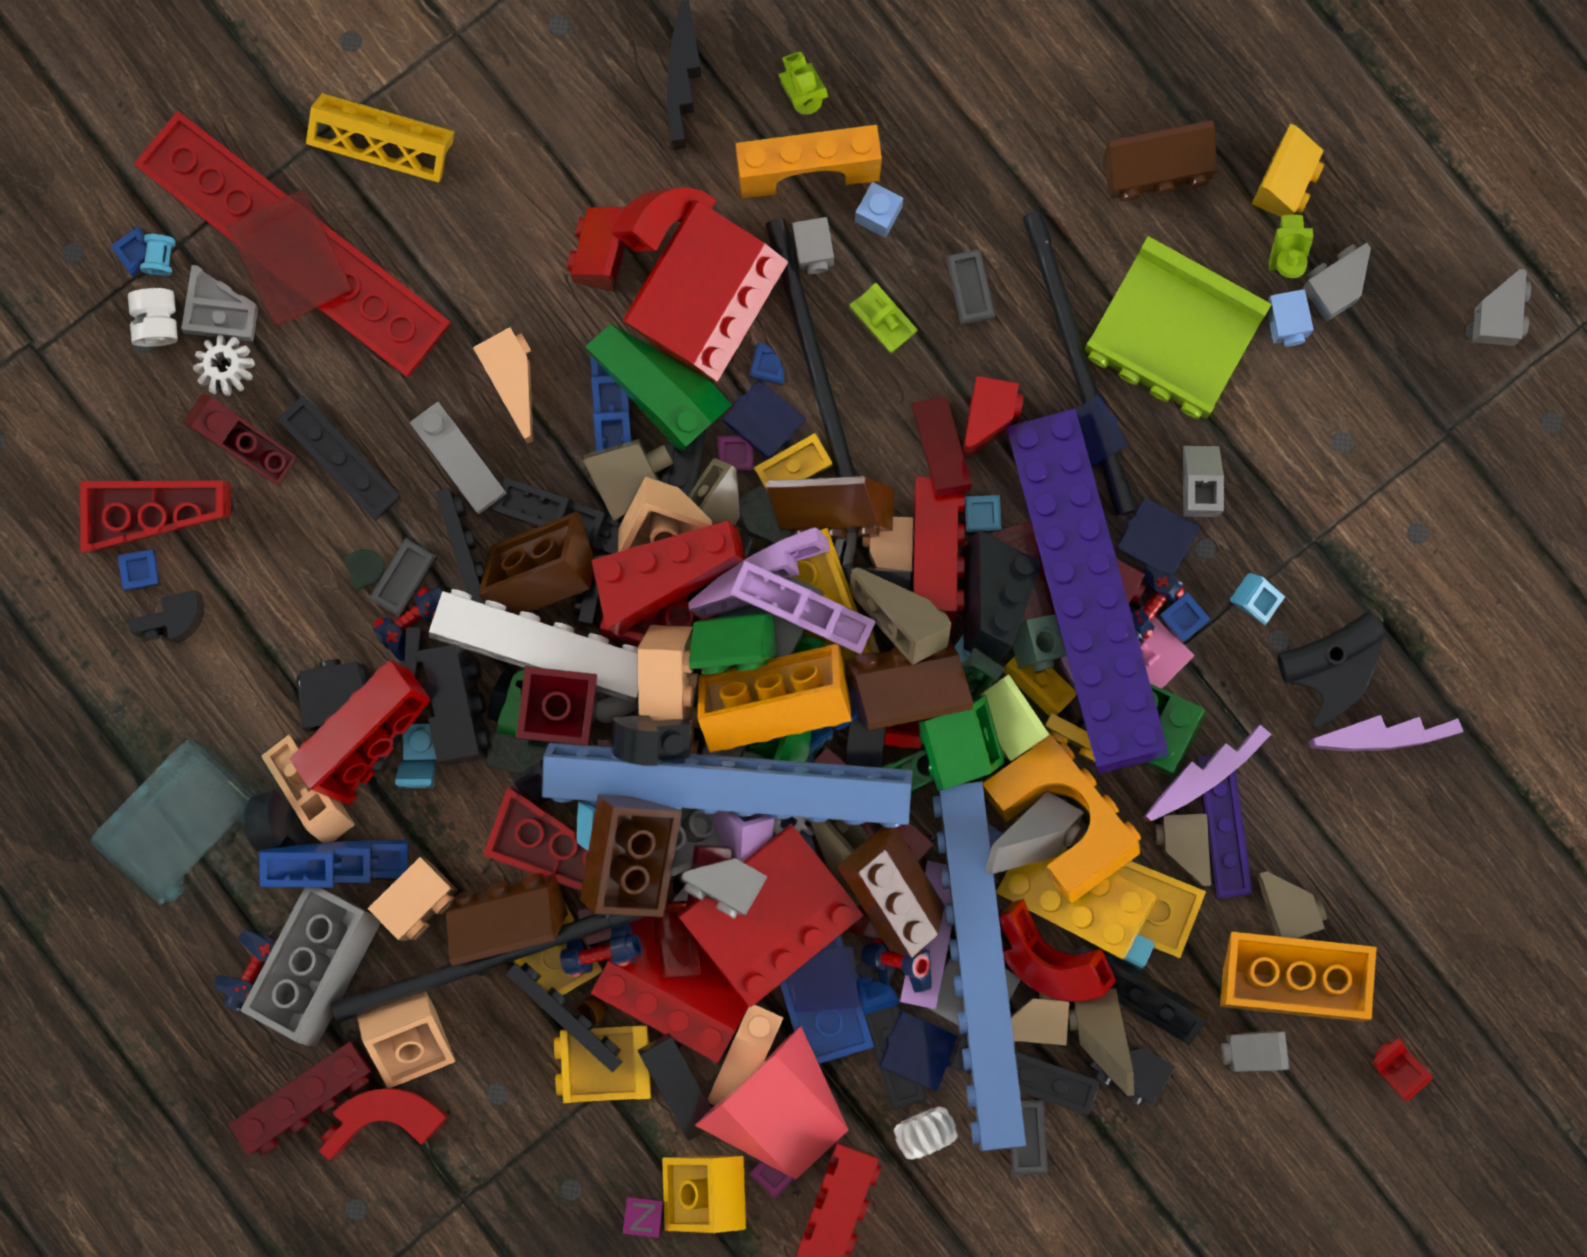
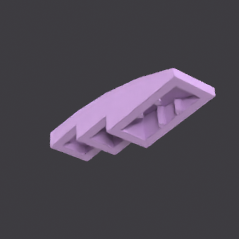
M814 527L778 541L746 558L715 579L688 602L689 609L704 619L749 605L750 603L730 594L744 561L787 579L799 575L797 561L830 551L828 538Z
M744 561L730 591L731 595L859 654L862 653L876 622L747 561Z
M1379 715L1308 741L1310 748L1347 752L1381 751L1425 744L1462 733L1463 729L1459 719H1455L1425 730L1420 717L1386 728L1382 716Z
M1259 725L1253 729L1236 751L1227 743L1221 745L1202 769L1193 761L1189 762L1142 818L1147 823L1185 806L1212 789L1246 762L1271 733Z
M927 861L925 869L927 878L943 904L951 903L950 890L943 889L940 868L947 867V865ZM945 908L938 935L922 948L930 951L932 987L930 990L915 993L909 976L905 975L900 1002L936 1009L952 925H947Z

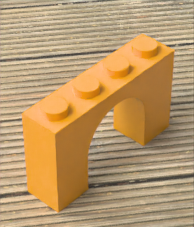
M877 125L735 143L741 199L776 195V184L782 179L815 171L841 172L844 174L845 185L880 181L882 156Z
M1049 735L982 784L984 796L1005 822H1008L1039 800L1047 791L1053 795L1070 797L1078 801L1086 809L1090 816V824L1084 837L1076 845L1047 865L1049 878L1067 901L1072 904L1140 854L1138 841L1141 837L1129 821L1124 824L1116 815L1119 810L1113 800L1107 794L1102 797L1094 788L1097 783L1091 773L1086 768L1080 770L1073 762L1075 756L1069 746L1064 741L1058 743L1052 735Z

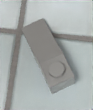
M436 402L409 422L478 515L507 494L439 402Z
M1047 791L992 845L985 871L989 874H994L1058 856L1068 845L1073 847L1080 839L1083 832L1080 823L1084 812Z
M1268 1030L1226 1035V1043H1221L1223 1064L1229 1065L1232 1072L1289 1069L1285 1032Z

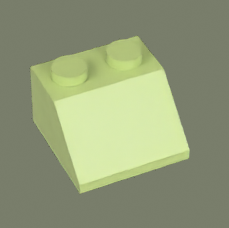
M1007 675L980 694L987 696L1003 758L1006 759L1008 764L1050 735L1010 675Z

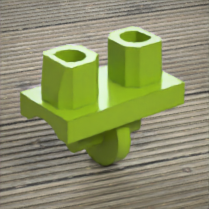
M802 51L783 57L782 61L786 72L778 75L797 112L804 115L816 112L821 107L822 99L828 97L826 88L811 63L806 64Z
M1283 215L1281 217L1280 228H1277L1268 261L1269 271L1278 270L1286 278H1298L1306 271L1307 258L1313 241V228H1304L1302 215Z
M877 283L872 285L862 296L849 305V308L890 354L918 331Z

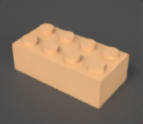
M650 625L638 647L639 716L648 715L652 721L688 719L691 723L690 754H700V741H695L694 729L699 728L698 707H694V695H698L699 673H694V669H690L689 666L693 627Z

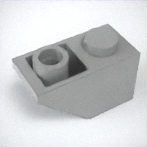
M1368 243L1359 248L1355 244L1347 247L1337 255L1339 261L1329 267L1326 263H1323L1307 274L1310 279L1306 282L1303 289H1305V292L1325 322L1354 305L1361 297L1371 250Z
M1519 269L1475 307L1472 343L1515 346L1522 340L1523 336L1527 335L1529 317L1524 315L1525 302L1529 301L1531 294V282L1526 281L1527 270Z
M1183 446V517H1219L1224 511V473L1219 446Z
M736 858L685 871L681 877V881L687 884L684 888L686 892L702 901L705 896L710 897L718 902L717 910L733 919L736 918L737 914L742 917L746 916L767 879L766 875Z

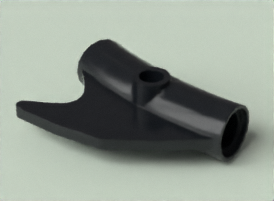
M1365 612L1352 622L1325 637L1277 654L1280 674L1285 684L1295 683L1315 689L1321 695L1322 705L1312 723L1314 728H1320L1336 718L1365 694L1376 667L1382 640L1386 637L1380 623L1369 612ZM1330 651H1334L1337 654V661L1331 659Z

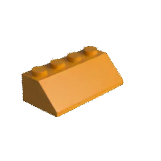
M839 644L768 659V665L759 666V669L737 671V667H733L732 669L724 670L722 673L698 675V722L709 752L731 750L747 744L767 742L774 738L792 734L798 735L809 730L827 726H838L841 723L851 721V701Z
M1231 932L1223 967L1220 1007L1358 1022L1371 1020L1376 947Z

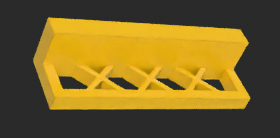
M321 93L311 106L306 144L439 183L442 179L445 156L453 144L455 131ZM318 122L330 125L337 136L331 140L317 136ZM354 133L364 135L371 146L365 149L357 148L349 136ZM387 143L396 144L404 155L398 159L389 157L382 146ZM422 152L436 156L434 170L423 167L415 156Z

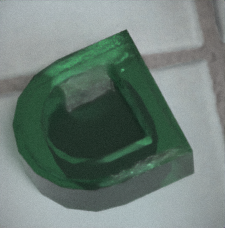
M363 549L343 556L357 591L377 583L382 578L385 571L384 561L375 551Z

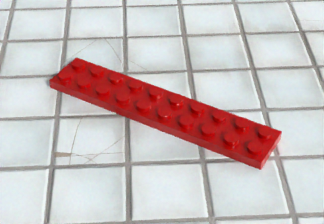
M178 110L135 161L134 166L406 378L412 375L452 325L447 318Z

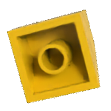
M1290 124L1252 202L1253 205L1279 217L1294 215L1295 212L1302 214L1310 197V194L1305 193L1309 181L1316 183L1325 165L1319 161L1324 150L1299 127Z
M715 1155L662 1158L664 1231L719 1233L746 1230L744 1156Z

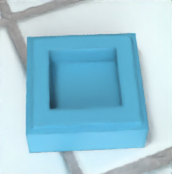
M1000 495L965 496V532L977 533L979 530L982 532H1001Z

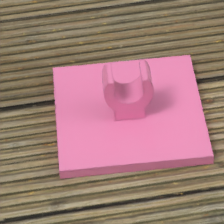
M1154 617L1151 621L1155 627L1153 634L1150 638L1139 642L1149 682L1162 689L1195 655Z

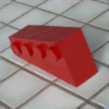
M80 481V553H93L231 517V482Z
M389 660L385 665L378 668L374 676L361 689L355 691L335 714L328 717L324 725L310 739L304 741L289 759L310 790L351 805L357 797L354 790L360 782L367 784L375 774L372 766L380 757H387L394 749L393 739L395 736L406 733L431 699L410 669Z

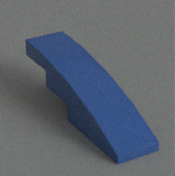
M590 355L596 451L632 441L629 396Z
M408 840L327 842L264 849L259 852L260 887H333L334 883H370L371 878H399L408 869Z

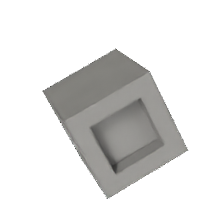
M827 217L793 222L792 233L799 272L807 270L808 274H819L828 271L829 266H834V253Z

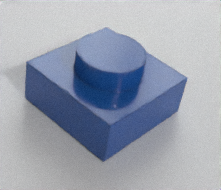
M150 549L118 555L124 591L161 586L155 550Z
M1188 592L1159 616L1181 643L1210 620Z

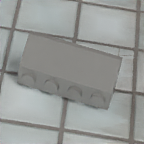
M304 887L240 1011L297 1043L316 1048L333 1016L331 1003L342 999L381 922L369 911L321 887Z

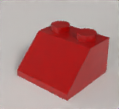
M588 207L586 217H579L575 237L580 238L577 251L571 250L567 263V271H571L573 283L614 292L626 244L613 235L611 231L625 208Z
M980 376L976 377L962 448L965 459L970 458L1007 432L1006 427L1010 426L1012 422H1018L1024 395L1017 394L1019 383Z

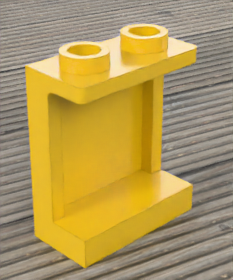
M649 1025L591 1029L600 1040L606 1035L621 1049L617 1055L622 1059V1063L613 1073L567 1030H560V1037L554 1038L555 1059H561L562 1074H556L555 1078L556 1095L563 1096V1103L652 1098L651 1074L638 1053L640 1048L649 1044Z

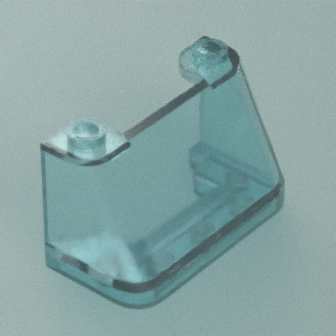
M190 738L182 743L97 830L90 839V844L158 904L163 905L166 901L170 904L185 889L181 885L185 880L183 876L233 825L236 826L241 822L244 824L246 806L251 797L256 796V794L202 742Z

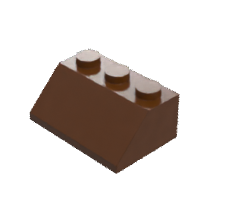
M1213 120L1109 140L1102 157L1110 198L1120 197L1121 201H1131L1140 198L1141 193L1154 191L1156 195L1174 191L1175 186L1189 184L1190 188H1196L1210 183L1209 179H1213L1217 171Z
M868 477L773 480L766 483L780 529L793 533V535L814 527L818 530L828 528L830 537L833 539L847 538V533L858 532L860 537L874 538L880 536V531H893L894 488Z
M574 512L492 545L478 593L484 602L490 600L506 606V612L519 615L520 611L531 612L544 606H551L557 601L582 594L590 589L594 573L591 560L594 557L581 515L578 512Z
M949 640L948 647L914 665L908 661L897 647L891 651L877 654L863 653L856 658L845 660L850 701L868 730L973 709V701L960 655Z
M598 794L580 900L595 914L663 917L682 811L632 796Z
M881 827L837 865L890 951L912 958L938 935L945 905L897 827Z
M541 873L532 874L525 877L520 883L509 885L508 882H501L489 887L488 891L475 894V891L469 890L456 895L446 911L448 950L451 966L555 941L568 915L555 874L544 877Z

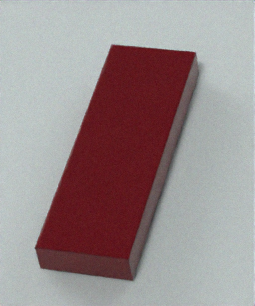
M947 397L913 402L912 412L936 496L971 491L972 483Z

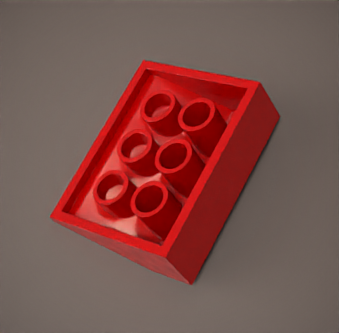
M694 200L622 321L674 360L704 377L718 382L788 264V261L758 238L701 202Z
M792 824L788 825L743 862L767 876L764 885L745 917L737 914L736 918L733 919L716 909L718 902L708 896H705L703 901L700 899L695 900L677 915L734 991L750 1008L864 916L844 888Z
M664 910L663 917L645 916L643 919L631 922L632 935L636 934L641 941V955L635 957V962L621 967L618 964H613L612 960L609 959L590 994L665 1035L670 1033L674 1040L719 1063L749 1006L734 991L678 916Z

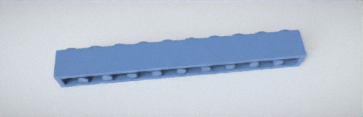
M549 743L543 756L542 797L552 798L554 801L561 803L573 800H586L596 805L598 794L632 796L677 809H697L699 812L706 814L718 811H731L739 816H752L755 813L770 814L771 817L776 819H788L791 816L806 817L813 822L836 819L843 820L851 825L876 822L890 828L899 827L901 824L908 825L913 770L690 754V758L658 760L657 766H644L627 763L616 758L611 752L612 748L557 743Z
M982 781L963 783L938 791V796H932L934 818L941 817L943 830L936 832L938 853H945L947 867L940 869L943 889L950 890L951 903L945 904L947 925H954L955 939L949 940L951 961H958L959 975L953 976L956 998L962 997L964 1012H957L959 1032L960 1034H967L968 1048L962 1049L964 1071L971 1070L972 1085H966L968 1107H975L977 1122H970L973 1144H980V1152L1025 1147L1026 1139L994 875L985 871L991 850Z

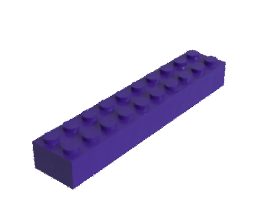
M1076 409L1006 427L1098 774L1169 756Z

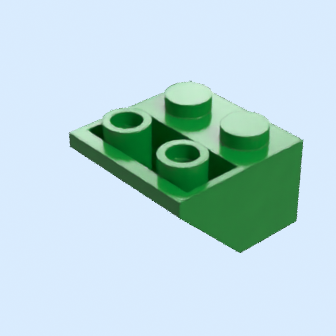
M772 613L704 619L693 624L689 666L690 669L701 668L702 675L722 673L724 670L732 669V665H737V671L759 669V666L768 665L767 659L777 656Z
M1150 683L1169 756L1143 762L1142 764L1175 779L1206 718V712L1204 708Z
M986 695L971 697L973 701L972 710L932 717L918 722L920 726L919 737L922 744L925 745L929 759V773L935 780L937 791L991 774L1005 763Z

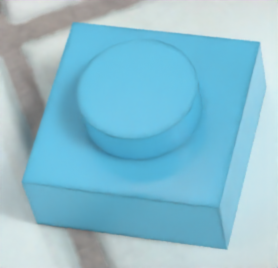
M412 724L406 733H403L404 761L437 760L429 724Z

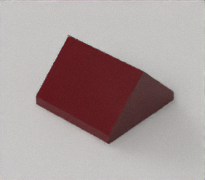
M525 666L516 739L589 746L596 718L597 674Z

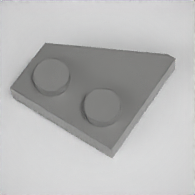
M192 265L181 327L184 334L209 337L222 335L226 339L235 337L238 340L253 342L258 314L257 304L245 296L237 294L231 287L221 281H217L197 265Z

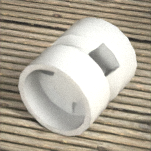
M147 288L135 290L128 294L129 314L135 318L130 323L131 343L133 345L158 347L171 345L178 341L177 321L171 318V315L176 311L173 290Z

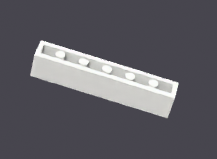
M452 589L451 593L442 591L429 630V638L451 645L456 644L463 649L523 668L528 666L597 674L598 692L632 703L635 702L638 695L637 647L623 644L622 648L609 645V639L597 634L589 633L587 638L575 634V628L563 623L555 622L554 626L541 623L539 616L529 612L520 611V614L516 615L506 612V606L498 602L486 600L484 605L472 601V595L456 589Z

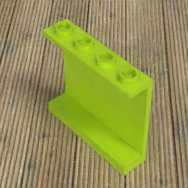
M1148 236L1084 350L1089 355L1088 359L1097 366L1106 368L1108 365L1119 371V377L1133 385H1137L1139 382L1150 388V394L1163 402H1168L1170 399L1181 405L1180 410L1194 419H1199L1200 416L1207 419L1272 304Z

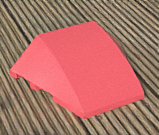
M801 1025L726 1098L720 1100L695 1124V1126L795 1180L849 1130Z

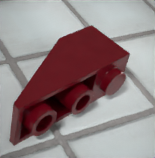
M201 394L182 422L277 486L297 458L296 455L218 401L204 394Z

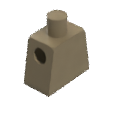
M640 439L589 453L583 459L613 521L628 511L645 477L660 481L656 472L674 464L665 444L646 453Z

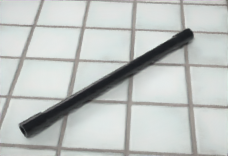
M1042 211L1030 213L1023 217L1030 244L1035 251L1108 482L1107 488L1117 517L1126 515L1137 509L1128 481L1124 477L1051 246L1048 227Z
M785 218L774 219L767 222L765 226L771 248L788 261L781 277L838 478L856 477L793 255V245Z
M593 914L562 925L555 941L451 966L450 963L369 992H360L331 1003L332 1012L336 1021L340 1023L366 1014L372 1009L608 928H617L643 919L645 916Z

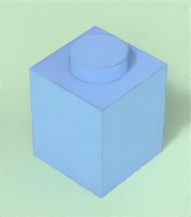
M872 182L856 211L855 223L886 238L902 209L903 197Z
M1305 289L1271 295L1267 302L1272 304L1267 315L1273 343L1284 342L1285 347L1304 343L1305 338L1309 337L1313 332Z

